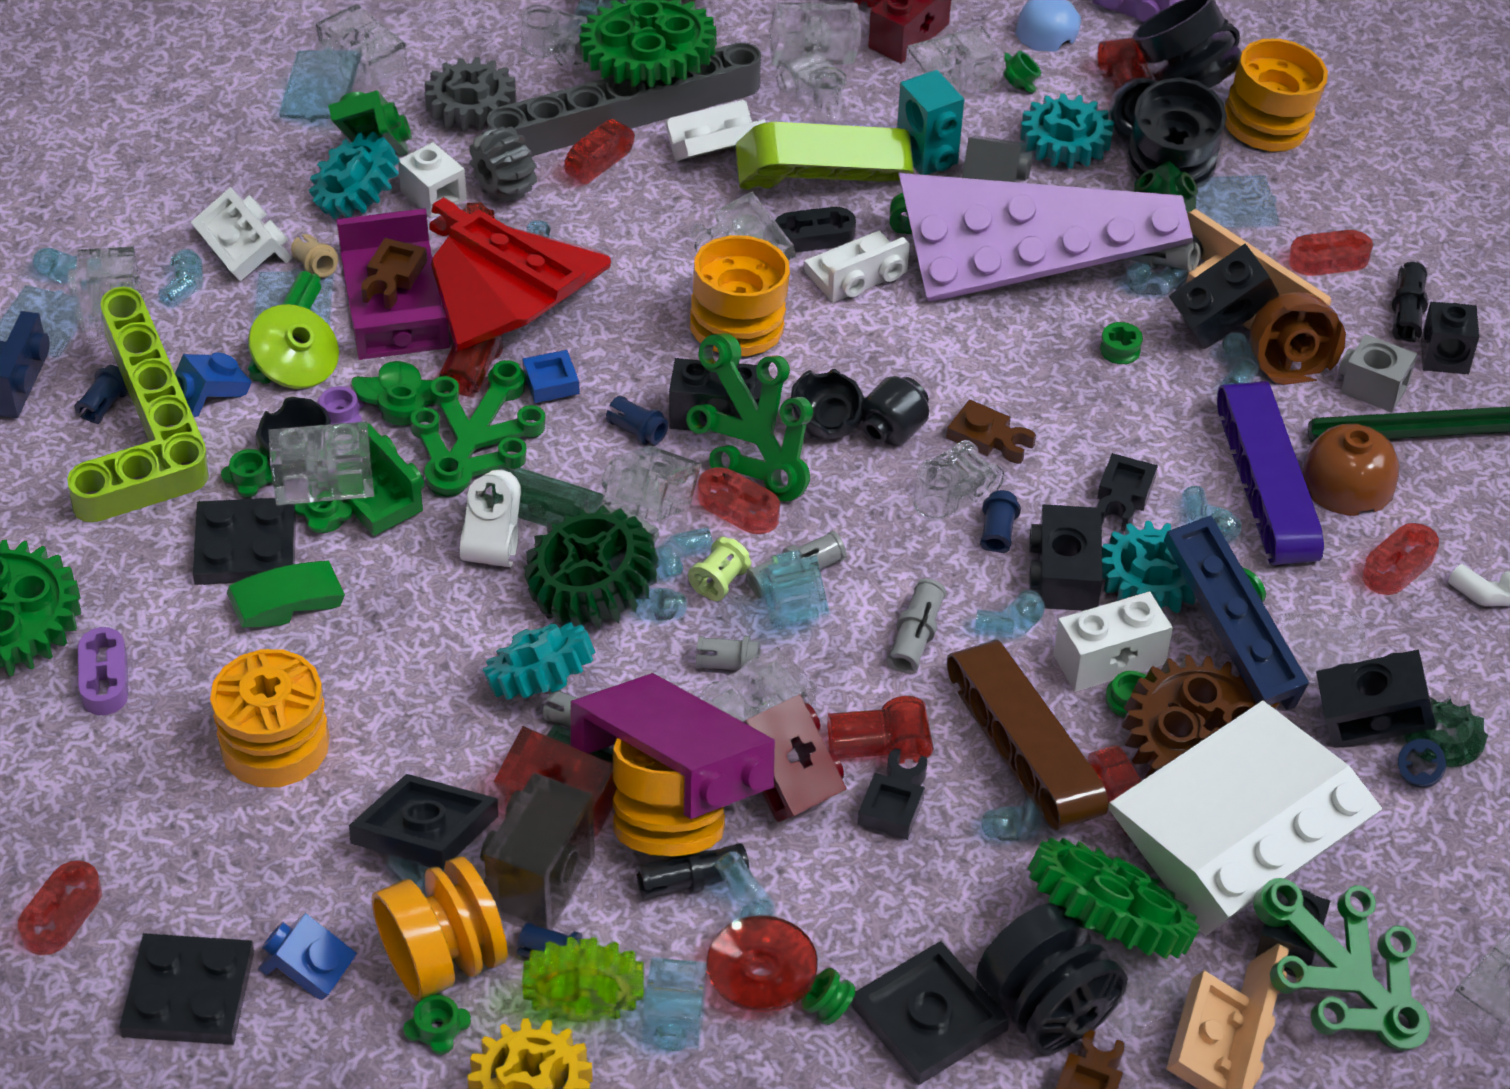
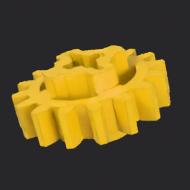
M522 1018L521 1030L515 1032L504 1023L500 1025L501 1039L496 1041L493 1038L484 1036L481 1039L482 1054H471L470 1057L471 1073L467 1075L469 1089H558L564 1086L563 1089H590V1083L593 1082L592 1062H587L586 1045L584 1043L573 1045V1033L569 1028L561 1031L558 1035L553 1034L552 1020L548 1019L541 1025L540 1030L532 1029L529 1018Z

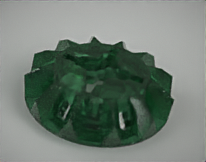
M1450 696L1443 702H1437L1432 697L1430 699L1436 726L1440 722L1446 728H1456L1454 736L1449 735L1446 730L1436 729L1404 735L1406 743L1420 738L1429 739L1438 744L1444 752L1446 767H1460L1475 761L1484 751L1488 734L1484 731V718L1474 716L1470 704L1462 707L1454 705ZM1427 751L1422 756L1415 753L1417 756H1419L1420 758L1429 763H1431V760L1437 759L1435 755L1429 751Z

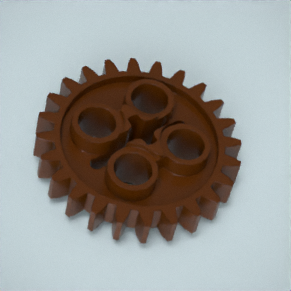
M1185 655L1180 666L1171 658H1168L1161 670L1152 666L1145 679L1140 678L1125 704L1124 710L1128 713L1122 722V727L1130 731L1124 741V745L1131 748H1139L1132 759V763L1134 765L1148 763L1150 766L1144 779L1257 705L1241 675L1238 677L1231 675V662L1227 661L1221 670L1214 668L1211 656L1207 655L1201 666H1196L1190 655ZM1277 702L1270 706L1276 710L1280 703Z

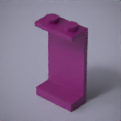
M426 208L336 219L358 360L450 348L448 321L431 266L432 253L429 242ZM384 238L425 247L427 251V263L410 290L397 287V302L390 309L384 306L383 293L373 295L369 303H364L361 290L362 282L368 277L367 265Z
M654 673L570 701L571 749L584 756L614 745L617 738L682 774L684 776V816L689 819L774 787L775 739Z

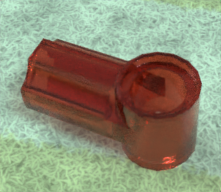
M1133 37L1099 42L1097 50L1098 67L1106 73L1102 74L1103 78H1111L1116 90L1126 81L1134 78L1144 77L1153 79L1148 63L1145 61Z
M503 336L494 337L456 352L455 345L453 344L439 377L448 376L454 378L459 384V395L469 397L473 393H478L492 361L497 359L503 352Z
M915 696L895 697L887 701L880 710L827 714L829 749L839 759L889 756L894 748L901 749L900 764L905 763V759H913V762L917 763L921 755L929 758L934 750L925 702Z

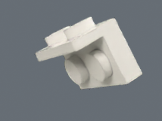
M745 100L673 117L665 121L676 162L735 147L736 142L754 126L766 123L765 119L755 122L751 121Z
M231 187L191 221L192 225L218 257L240 281L274 252L285 263L293 258L283 247V244L288 241L283 232L271 220L266 224L262 222L267 213L250 195L243 200Z
M879 230L804 260V272L832 303L846 297H856L870 287L885 281H895L902 274L907 273L910 243L904 237L890 242Z

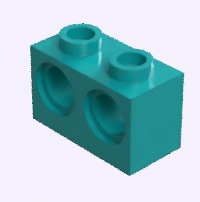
M938 70L900 82L897 128L906 129L910 132L913 167L920 175L945 171L959 163L965 99Z

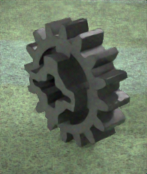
M475 57L472 63H466L463 58H458L457 64L453 66L445 62L442 64L443 72L432 70L430 72L431 80L424 83L426 110L432 111V119L437 121L444 118L445 127L450 128L455 123L460 124L461 131H466L469 125H476L479 131L484 130V123L487 122V116L493 109L517 102L515 77H509V69L504 67L497 70L496 61L494 60L486 65L481 64L480 57Z

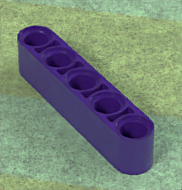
M1260 381L1220 385L1217 391V411L1219 416H1224L1225 420H1221L1229 447L1231 450H1236L1237 454L1232 455L1241 482L1248 485V488H1244L1254 519L1259 518L1260 523H1256L1266 554H1271L1272 558L1268 559L1269 564L1273 566L1320 561L1324 551L1321 524L1269 382Z

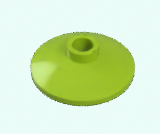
M290 304L270 307L259 314L249 331L248 347L253 362L267 378L281 386L292 389L312 388L330 377L337 366L339 346L333 330L323 318L307 308ZM293 336L300 338L304 343L297 342Z

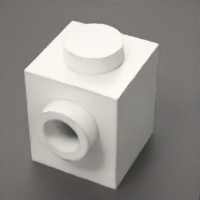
M434 142L400 159L398 168L401 192L420 209L426 208V213L431 218L439 215L434 214L431 210L432 204L445 197L456 205L467 200L465 169Z

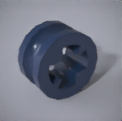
M1419 738L1403 746L1398 756V767L1401 776L1407 783L1415 787L1427 788L1437 784L1444 776L1446 759L1443 750L1438 744L1429 739ZM1429 751L1435 755L1437 759L1431 760L1433 766H1437V768L1431 775L1422 771L1415 776L1407 769L1413 767L1412 761H1407L1413 752L1422 756Z

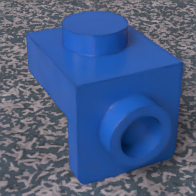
M219 352L212 355L183 354L175 372L193 417L199 416L207 397H242L247 394L252 383L239 368L234 358Z
M305 913L292 925L288 926L282 921L275 928L262 946V949L269 954L258 969L267 976L274 969L278 968L315 998L323 1000L333 990L358 953Z

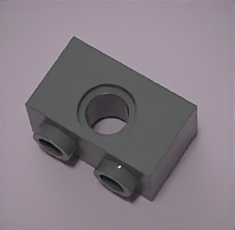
M977 135L968 137L962 178L1021 183V181H1026V179L1029 180L1033 154L1025 153L1027 143Z

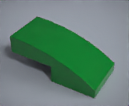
M329 560L293 564L261 572L229 585L227 595L242 628L281 626L290 623L294 611L334 609L341 606L345 596Z

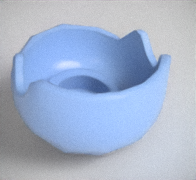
M1029 0L1025 3L1019 14L1015 35L1022 44L1033 50L1055 52L1067 40H1069L1070 44L1074 43L1079 33L1081 16L1073 4L1067 0Z

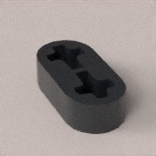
M826 207L783 213L774 221L773 242L776 247L783 251L796 253L836 248L854 240L856 217L853 212L842 207Z

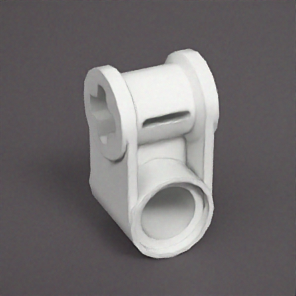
M502 469L492 470L476 479L469 488L465 523L460 540V558L463 561L511 568L513 562H509V557L516 554L518 544L517 523L521 486L512 473ZM496 484V493L503 494L504 499L494 504L493 496L486 494V489Z

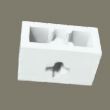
M1149 591L1059 618L1053 656L1076 692L1112 681L1118 674L1124 671L1142 672L1149 670L1152 666L1159 667L1164 665L1168 655L1173 627Z

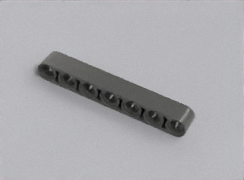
M733 43L716 48V54L710 56V64H700L699 73L687 71L686 80L673 76L669 85L660 79L655 80L653 87H649L646 81L640 80L635 87H632L631 79H625L621 83L616 84L614 76L504 105L493 109L488 114L487 130L491 128L513 127L517 131L518 136H524L527 148L532 150V157L751 96L759 90L761 52L755 45L750 43Z

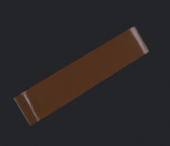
M994 639L950 653L947 656L946 662L952 684L958 683L961 690L957 692L965 706L1048 825L1054 831H1059L1106 815L1108 812V798L1101 779L1004 645L999 640Z

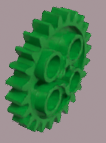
M611 0V9L599 6L597 7V15L587 16V23L581 24V34H579L580 53H582L583 62L589 63V70H600V78L602 79L614 75L616 84L621 83L625 79H631L632 87H635L640 80L646 81L649 87H653L655 80L660 79L669 85L673 76L686 80L687 71L699 73L700 64L709 65L710 56L716 54L717 34L713 17H706L705 8L695 10V2L693 1L681 5V0H626V3L623 4Z
M7 539L2 540L0 543V667H4L9 676L14 675L15 664L20 662L29 669L35 668L33 657L37 654L51 659L53 655L50 645L66 646L65 631H76L75 616H79L82 613L79 603L81 596L77 580H74L72 568L70 566L63 567L59 554L48 558L45 546H41L30 553L27 541H22L15 550L9 549Z
M1049 838L1047 842L1041 841L1027 867V870L1031 872L1029 879L1038 883L1036 889L1051 895L1048 900L1050 903L1065 907L1067 909L1065 915L1076 917L1085 928L1103 935L1105 939L1109 941L1113 937L1119 939L1127 949L1131 950L1133 945H1135L1148 956H1151L1154 951L1164 959H1167L1169 954L1178 959L1181 954H1187L1198 934L1200 925L1195 922L1197 916L1187 911L1189 906L1186 903L1174 899L1176 894L1173 891L1159 887V880L1150 878L1143 870L1129 862L1123 861L1120 857L1116 856L1114 859L1107 857L1099 848H1096L1094 852L1079 841L1075 846L1065 838H1062L1060 842Z

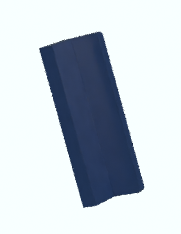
M1212 515L1167 531L1164 538L1165 545L1256 703L1264 701L1268 705L1280 702L1286 711L1296 708L1310 682Z

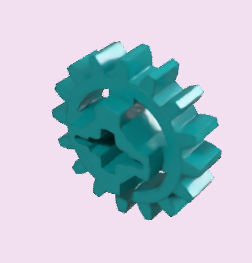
M1061 93L1059 99L1055 100L1046 95L1044 96L1043 105L1033 101L1030 104V111L1023 112L1020 140L1027 143L1026 152L1036 150L1035 159L1037 161L1047 157L1051 159L1050 165L1052 167L1058 165L1059 162H1065L1068 169H1073L1074 162L1078 161L1087 167L1090 166L1091 157L1102 160L1104 151H1110L1114 122L1108 120V110L1097 111V101L1085 104L1081 95L1075 97L1074 100H1068L1065 93Z
M374 132L367 138L362 133H358L352 143L345 138L341 145L328 151L330 158L327 161L318 162L317 166L320 168V173L310 177V180L315 184L309 189V193L314 197L313 202L324 214H329L335 220L341 214L345 218H350L354 210L357 209L362 214L365 213L368 206L373 203L378 204L381 201L379 197L381 191L391 190L392 186L388 180L399 174L398 170L394 167L400 162V159L395 154L396 151L384 137L379 138Z
M1145 521L1144 529L1138 530L1133 524L1129 523L1126 524L1125 535L1115 531L1111 533L1110 543L1103 544L1102 579H1105L1104 591L1106 593L1118 591L1117 601L1150 591L1161 609L1168 606L1175 613L1180 612L1182 601L1191 605L1196 602L1194 593L1164 543L1167 531L1171 530V524L1166 523L1161 530L1154 529L1151 521Z
M567 623L559 628L556 624H549L544 628L535 630L525 629L512 636L510 646L499 648L496 651L498 656L486 660L487 667L483 668V672L495 697L504 695L506 700H510L520 693L523 698H529L534 694L549 691L554 693L565 687L568 682V676L583 672L582 665L591 663L593 661L592 655L596 651L588 631L584 629L583 625L573 627L572 623Z

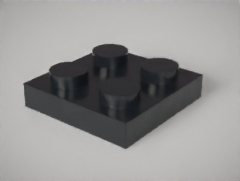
M295 497L198 501L193 560L194 584L236 583L261 572L295 564Z
M406 774L349 825L350 844L374 850L379 854L393 855L414 861L425 867H439L443 870L446 861L457 857L499 816L498 798Z
M143 933L119 1026L122 1038L234 1045L254 956L253 941Z
M942 941L937 942L855 991L851 1002V1007L918 1086L1008 1031L1010 1019Z

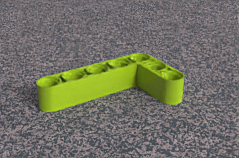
M124 286L115 287L107 291L101 299L100 304L105 337L149 442L82 462L74 466L69 472L67 482L72 510L75 516L84 522L103 521L201 489L209 478L204 440L145 302L138 291ZM184 462H191L190 464L181 465ZM140 476L145 477V478H143V479H137V480H136V479H133V478H135V477H140ZM90 491H98L95 494H86Z

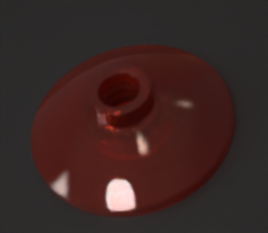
M749 916L728 924L714 937L707 954V973L713 988L727 1002L747 1011L773 1012L792 1006L809 992L817 975L818 958L811 939L797 925L774 916ZM757 969H766L771 974L757 975L753 972Z

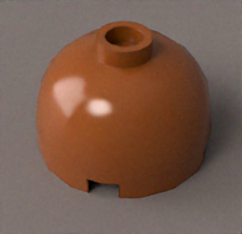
M1305 292L1283 293L1268 300L1258 310L1250 328L1249 344L1258 366L1275 383L1287 385L1317 381V379L1304 375L1319 374L1326 367L1331 371L1337 365L1345 349L1346 331L1337 313L1318 296ZM1292 362H1301V369L1290 370Z
M1340 424L1327 429L1311 443L1305 457L1302 474L1314 502L1335 513L1358 516L1360 511H1369L1371 509H1374V512L1380 511L1393 500L1399 478L1400 465L1393 445L1383 434L1371 427L1359 424Z

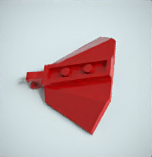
M445 197L432 204L431 212L440 214V216L430 222L429 230L442 237H448L433 256L431 266L456 352L528 325L611 266L610 256L599 250L509 227L479 209L469 214Z

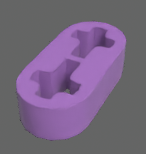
M99 627L88 631L81 637L78 644V687L84 708L95 715L113 714L122 709L128 699V661L123 636L117 630L110 627ZM109 647L106 651V661L98 662L99 648ZM100 680H108L110 687L105 695H97L100 691Z

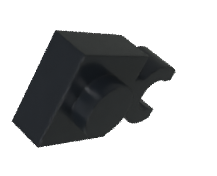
M1114 453L1111 454L1099 484L1097 499H1101L1098 503V508H1101L1102 525L1106 516L1115 514L1123 519L1121 531L1125 532L1126 524L1133 523L1135 509L1144 511L1156 479L1158 465Z
M894 748L888 756L887 776L878 773L873 775L858 812L857 825L908 840L924 800L925 787L920 785L925 781L928 761L927 757L921 755L915 767L903 768L899 765L901 749Z

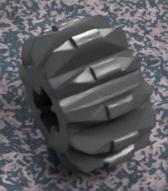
M500 127L486 130L480 136L474 138V143L469 146V153L472 157L470 165L475 172L474 178L478 179L481 184V191L483 193H488L489 198L494 202H506L525 196V193L532 191V185L537 183V176L534 172L537 164L532 160V150L527 148L523 135L518 136L517 131L513 127Z

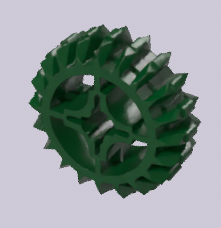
M601 505L595 513H591L583 506L580 515L574 517L564 512L563 522L558 525L547 522L548 534L534 536L535 548L526 551L528 565L524 567V576L529 586V594L547 619L554 617L561 627L570 622L574 626H585L588 622H592L600 630L605 619L612 618L619 623L620 613L624 610L636 613V600L649 599V586L657 583L656 569L659 567V558L652 536L647 532L646 528H643L642 523L638 521L636 516L628 517L621 508L610 513L604 505Z

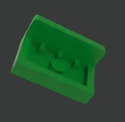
M378 90L369 93L351 92L340 97L339 102L328 105L332 122L351 142H354L358 133H362L367 138L374 132L379 138L384 137L400 156L409 154L406 141L412 139L407 118L404 114L399 115L393 101L388 103Z
M367 423L360 427L362 445L321 465V473L325 483L329 487H334L338 490L339 498L342 502L350 504L353 514L373 536H376L423 511L421 490L424 489L425 485L418 468L413 463L407 464L398 455L392 440L387 435L381 436Z

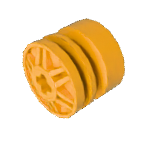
M1260 39L1249 43L1241 52L1234 75V83L1230 86L1228 98L1224 104L1227 114L1225 122L1227 130L1243 143L1253 148L1270 152L1288 151L1300 146L1309 134L1310 124L1315 117V108L1320 103L1327 83L1328 70L1323 60L1312 50L1296 42L1284 39Z
M740 235L713 239L699 249L694 257L693 293L691 295L690 331L699 343H702L710 335L726 333L738 340L741 347V356H751L763 353L779 342L784 332L785 299L788 295L790 276L789 260L782 250L766 240ZM713 346V351L719 353L718 349Z
M260 649L238 656L221 669L212 683L210 702L214 713V722L217 727L220 753L226 769L240 781L257 787H283L302 781L317 770L328 754L330 735L327 717L324 712L325 702L322 683L316 668L301 655L283 649Z
M617 738L613 748V781L617 787L613 798V807L615 809L613 831L618 841L632 850L649 855L681 856L709 849L722 839L725 829V815L723 813L725 806L693 819L684 816V776Z
M457 856L446 861L444 872L439 867H432L425 871L424 882L427 897L411 879H404L372 893L371 904L379 936L392 966L407 992L414 1000L421 1001L425 997L453 987L455 975L452 959L467 976L475 977L481 974L483 963L489 968H495L506 963L508 958L507 941L495 901L474 866L464 856Z

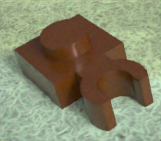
M384 238L367 265L368 277L361 285L363 302L369 303L373 295L383 293L385 308H392L397 302V287L410 290L427 263L426 248Z
M969 399L947 427L946 438L986 456L994 448L998 449L1008 461L1021 464L1024 460L1025 449L1016 446V444L1032 449L1035 446L1036 434L1024 427L1010 428V416Z
M1090 1029L1085 1032L1078 1055L1069 1052L1055 1089H1118L1124 1073L1117 1070L1125 1048L1124 1041L1117 1039L1111 1051H1101L1093 1045L1096 1031Z

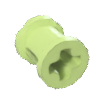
M723 536L714 541L711 547L712 552L702 563L694 564L688 572V580L697 593L716 602L722 600L729 591L728 585L737 575L745 574L752 565L749 553L745 547L735 539ZM729 555L733 556L731 561L727 559ZM709 577L713 579L711 583H707Z

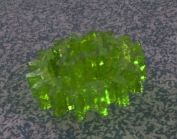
M567 937L566 945L559 946L550 941L546 943L545 952L532 950L530 952V961L523 962V999L532 1000V1009L534 1011L549 1009L548 1018L551 1019L558 1018L562 1014L568 1016L567 1021L587 1023L588 1018L590 1021H600V1016L602 1015L619 1019L621 1009L634 1011L636 1009V1001L644 999V963L636 961V952L633 950L619 953V943L612 942L605 947L600 946L596 937L580 939L579 943L575 938Z

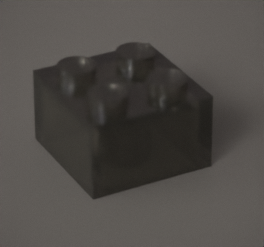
M534 772L522 791L516 790L512 794L506 808L505 820L498 831L492 830L489 832L480 853V860L485 864L486 877L484 884L495 901L502 921L521 928L527 922H530L536 926L553 930L595 858L593 794Z

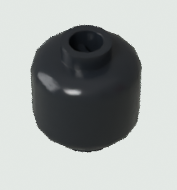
M886 377L862 401V427L865 434L876 443L884 442L892 446L905 444L929 419V398L925 389L917 381L909 377Z

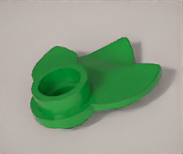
M391 361L385 363L380 368L379 376L377 377L356 376L351 380V388L356 393L357 398L363 402L377 405L382 412V418L394 425H410L413 411L433 404L431 401V383L433 380H421L419 370L407 362Z

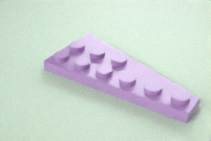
M899 173L927 302L944 300L1183 246L1193 242L1184 199L1181 195Z

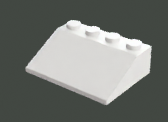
M1261 701L1108 804L1110 812L1166 887L1176 894L1175 899L1186 903L1189 906L1187 911L1197 916L1195 922L1200 925L1198 930L1205 936L1253 903L1256 892L1268 881L1274 878L1288 879L1356 831L1382 810V807L1348 764L1264 701Z

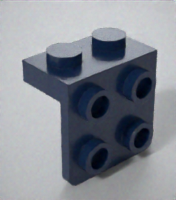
M21 311L7 341H0V416L19 417L49 354L50 340L48 334L43 332L39 313Z

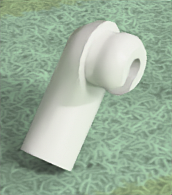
M1460 564L1449 577V585L1480 606H1510V571L1504 572L1499 582L1487 581L1464 564Z

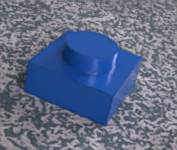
M568 350L522 358L523 371L534 403L580 394L579 379Z

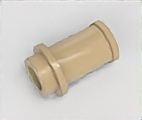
M302 234L306 243L299 237L294 239L291 245V254L296 260L303 263L304 269L307 272L315 273L320 278L328 277L334 273L338 264V255L333 247L326 243H319L310 234Z

